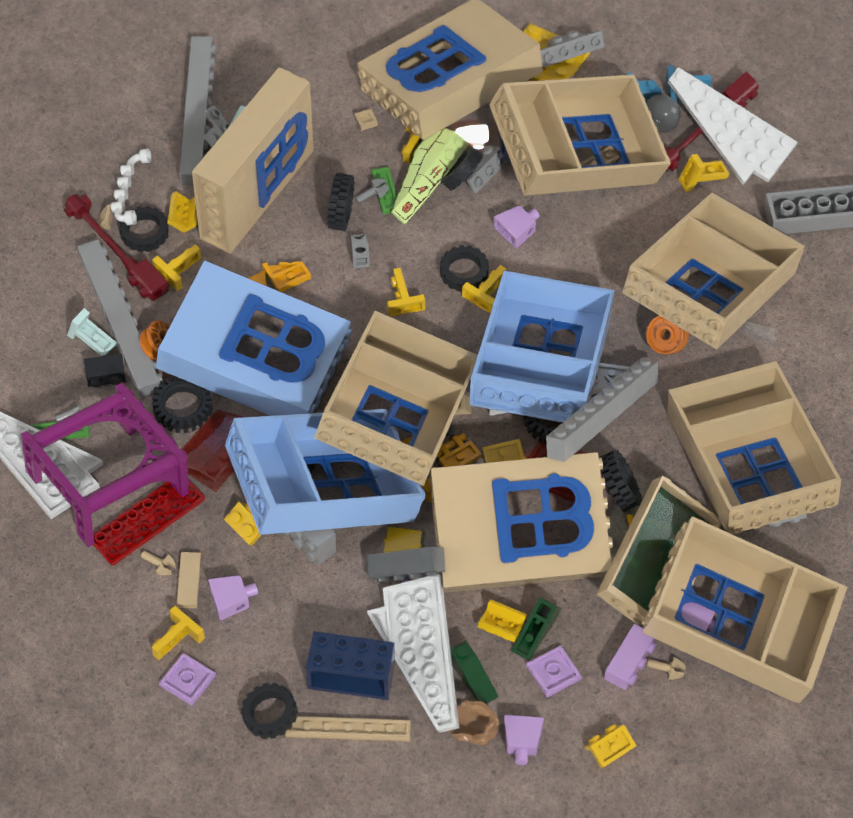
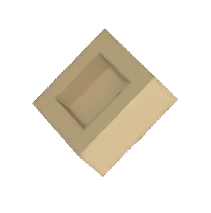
M372 109L355 113V120L361 131L378 126V121Z

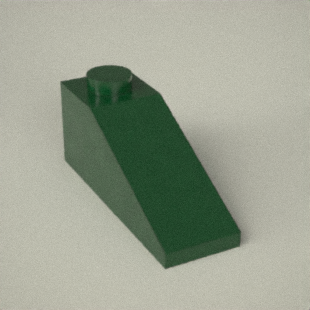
M539 597L511 651L529 661L553 626L562 608Z
M465 640L451 648L452 666L475 699L488 704L499 696L480 660Z

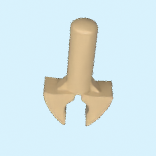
M147 551L141 553V558L158 566L156 573L159 575L172 574L171 570L164 568L163 565H170L176 569L175 562L169 554L165 559H160Z
M675 657L673 662L669 664L648 659L646 666L649 668L666 671L669 674L670 680L684 676L683 672H677L674 668L684 670L686 668L685 664Z

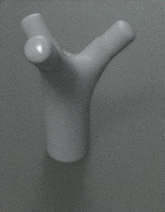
M80 403L72 410L55 416L57 422L78 412L83 405Z

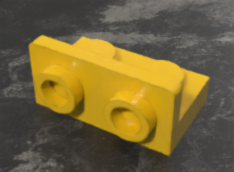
M612 724L605 729V734L602 736L597 734L588 740L589 744L585 746V749L592 752L600 768L607 766L636 747L624 724Z

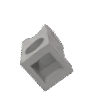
M366 234L351 235L353 268L370 267Z

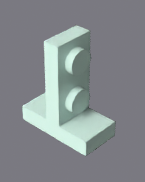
M84 308L72 320L67 336L71 339H74L76 336L79 337L99 355L106 356L116 346L117 342L88 319L90 312Z

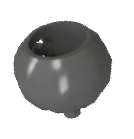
M654 95L646 101L658 133L670 132L677 126L681 112L674 99L666 95Z

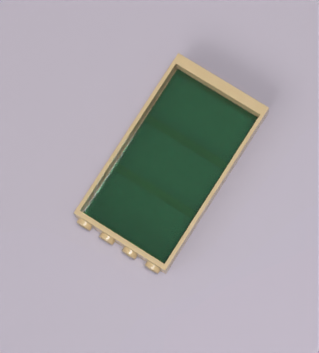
M661 476L652 480L596 595L638 626L644 628V625L641 623L645 614L650 609L648 605L652 597L655 596L656 585L663 576L661 572L664 565L668 563L669 552L676 543L674 539L678 531L681 530L683 523H688L691 517H695L714 527L720 528L721 522L715 513L703 507L699 501L690 497L686 491L678 488L669 478Z

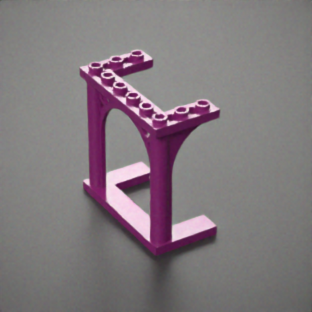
M123 383L115 386L116 393L33 435L28 431L21 433L26 473L35 484L43 481L41 470L74 509L77 535L87 547L94 544L91 514L130 493L154 482L167 481L171 482V485L181 497L189 494L188 467L186 462L188 457L183 449L180 450L174 438L166 434L164 427L155 421L153 414L146 411L143 403L137 400L130 388L127 389ZM97 422H119L120 426L129 436L136 433L137 430L146 444V452L142 462L130 473L84 497L80 495L43 450V448ZM161 450L164 454L156 456L151 454V451Z

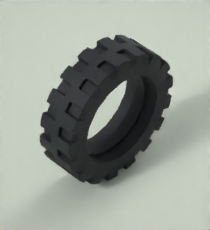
M473 146L467 148L441 180V183L450 191L456 189L477 168L483 155Z
M139 206L137 209H131L135 211L137 221L152 220L159 225V230L149 238H136L129 233L132 225H127L126 222L120 221V236L125 246H129L131 250H138V252H150L153 249H158L161 244L165 243V239L169 235L168 221L162 211L159 212L157 208L152 209L150 206L143 208Z
M459 245L457 248L452 247L450 251H446L444 257L442 256L440 277L443 278L444 284H447L451 289L461 292L466 282L478 288L482 282L488 279L489 261L486 259V255L481 253V250L478 248L474 249L473 246L468 245V247H464V245ZM470 259L479 265L480 270L473 277L459 278L450 272L449 267L456 260Z
M265 683L261 687L253 688L254 691L249 692L246 695V700L244 699L242 702L241 714L249 731H252L253 735L257 737L259 735L263 739H267V737L273 739L277 735H284L287 729L290 730L293 727L292 724L296 722V714H298L297 704L292 693L285 686H279L277 683H272V685ZM269 698H278L285 702V711L275 722L265 724L255 721L253 717L254 710L262 701Z

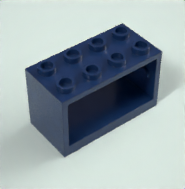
M313 631L306 665L308 689L389 700L395 667V642Z

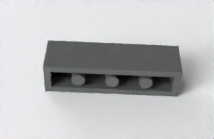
M425 547L368 555L369 579H377V583H387L391 578H393V581H404L405 577L408 576L409 579H420L421 575L424 574L425 577H437V573L445 572L444 548Z

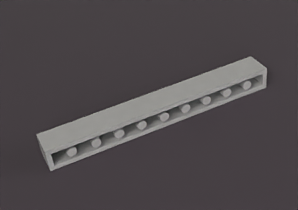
M191 36L179 173L181 185H193L192 171L206 155L205 150L209 149V144L203 136L210 130V126H207V122H210V120L206 117L204 111L212 107V98H209V95H213V84H210V82L214 81V71L211 70L215 68V57H213V54H216V44H213L212 37Z
M99 240L77 246L80 260L112 335L117 342L118 349L122 353V358L139 398L155 394L156 388L159 389V384L163 383L160 373L156 374L155 369H157L155 361L150 359L140 346L139 336L142 331L141 329L137 330L136 326H138L136 317L135 315L131 316V306L128 301L125 302L124 300L126 296L123 288L118 286V276L116 273H112L113 265L110 259H106L107 251L105 246H101Z
M647 357L640 358L547 435V458L563 462L568 460L657 384L658 361Z

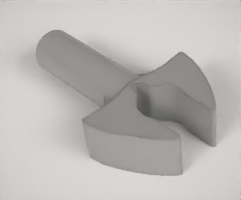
M384 179L371 180L373 183L372 188L356 196L357 202L360 203L374 194H378L382 198L389 189L386 184L387 182Z

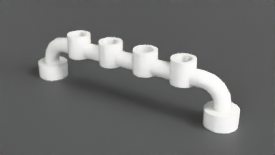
M141 149L139 154L133 155L128 160L127 165H121L120 167L121 175L124 177L117 179L118 187L121 189L114 191V197L117 202L111 203V210L115 213L118 221L126 222L127 225H135L137 222L134 210L125 211V200L128 199V187H131V175H134V164L140 160L143 164L150 163L151 152L149 149Z

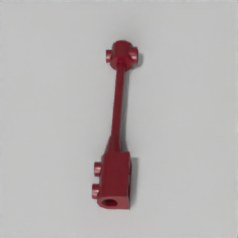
M746 71L724 90L722 95L744 108L748 104L746 100L750 99L752 101L759 94L757 92L759 85ZM700 126L675 148H666L664 146L671 163L665 172L669 169L673 172L680 165L678 163L680 160L679 153L703 133Z
M73 194L66 200L65 214L69 218L72 216L78 220L83 218L116 253L128 272L129 284L133 288L135 286L140 288L138 291L143 299L149 298L151 301H155L169 292L168 282L146 258L137 262L129 255H126L90 216L89 211L92 203L87 195L79 196L78 194Z

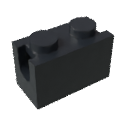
M122 353L84 359L88 387L98 388L106 384L118 385L121 382H126Z

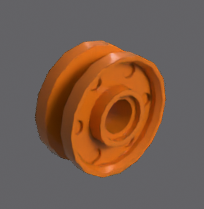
M657 316L649 323L646 338L647 343L655 352L674 354L686 346L689 333L662 316ZM666 330L670 332L669 339L665 337Z
M161 320L151 323L139 336L143 352L155 362H157L158 348L170 327L168 323Z

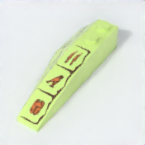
M445 128L424 139L413 154L412 163L408 167V173L403 180V186L397 195L391 213L403 224H406L449 172L469 143L457 132Z

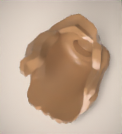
M464 700L457 707L459 728L448 732L459 741L485 745L494 739L500 723L496 713L482 701Z

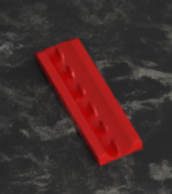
M190 481L188 485L189 494L183 497L174 489L171 482H166L93 533V546L111 566H114L205 500V496Z

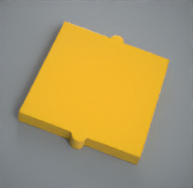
M388 527L387 536L384 539L385 547L383 553L421 548L422 531Z

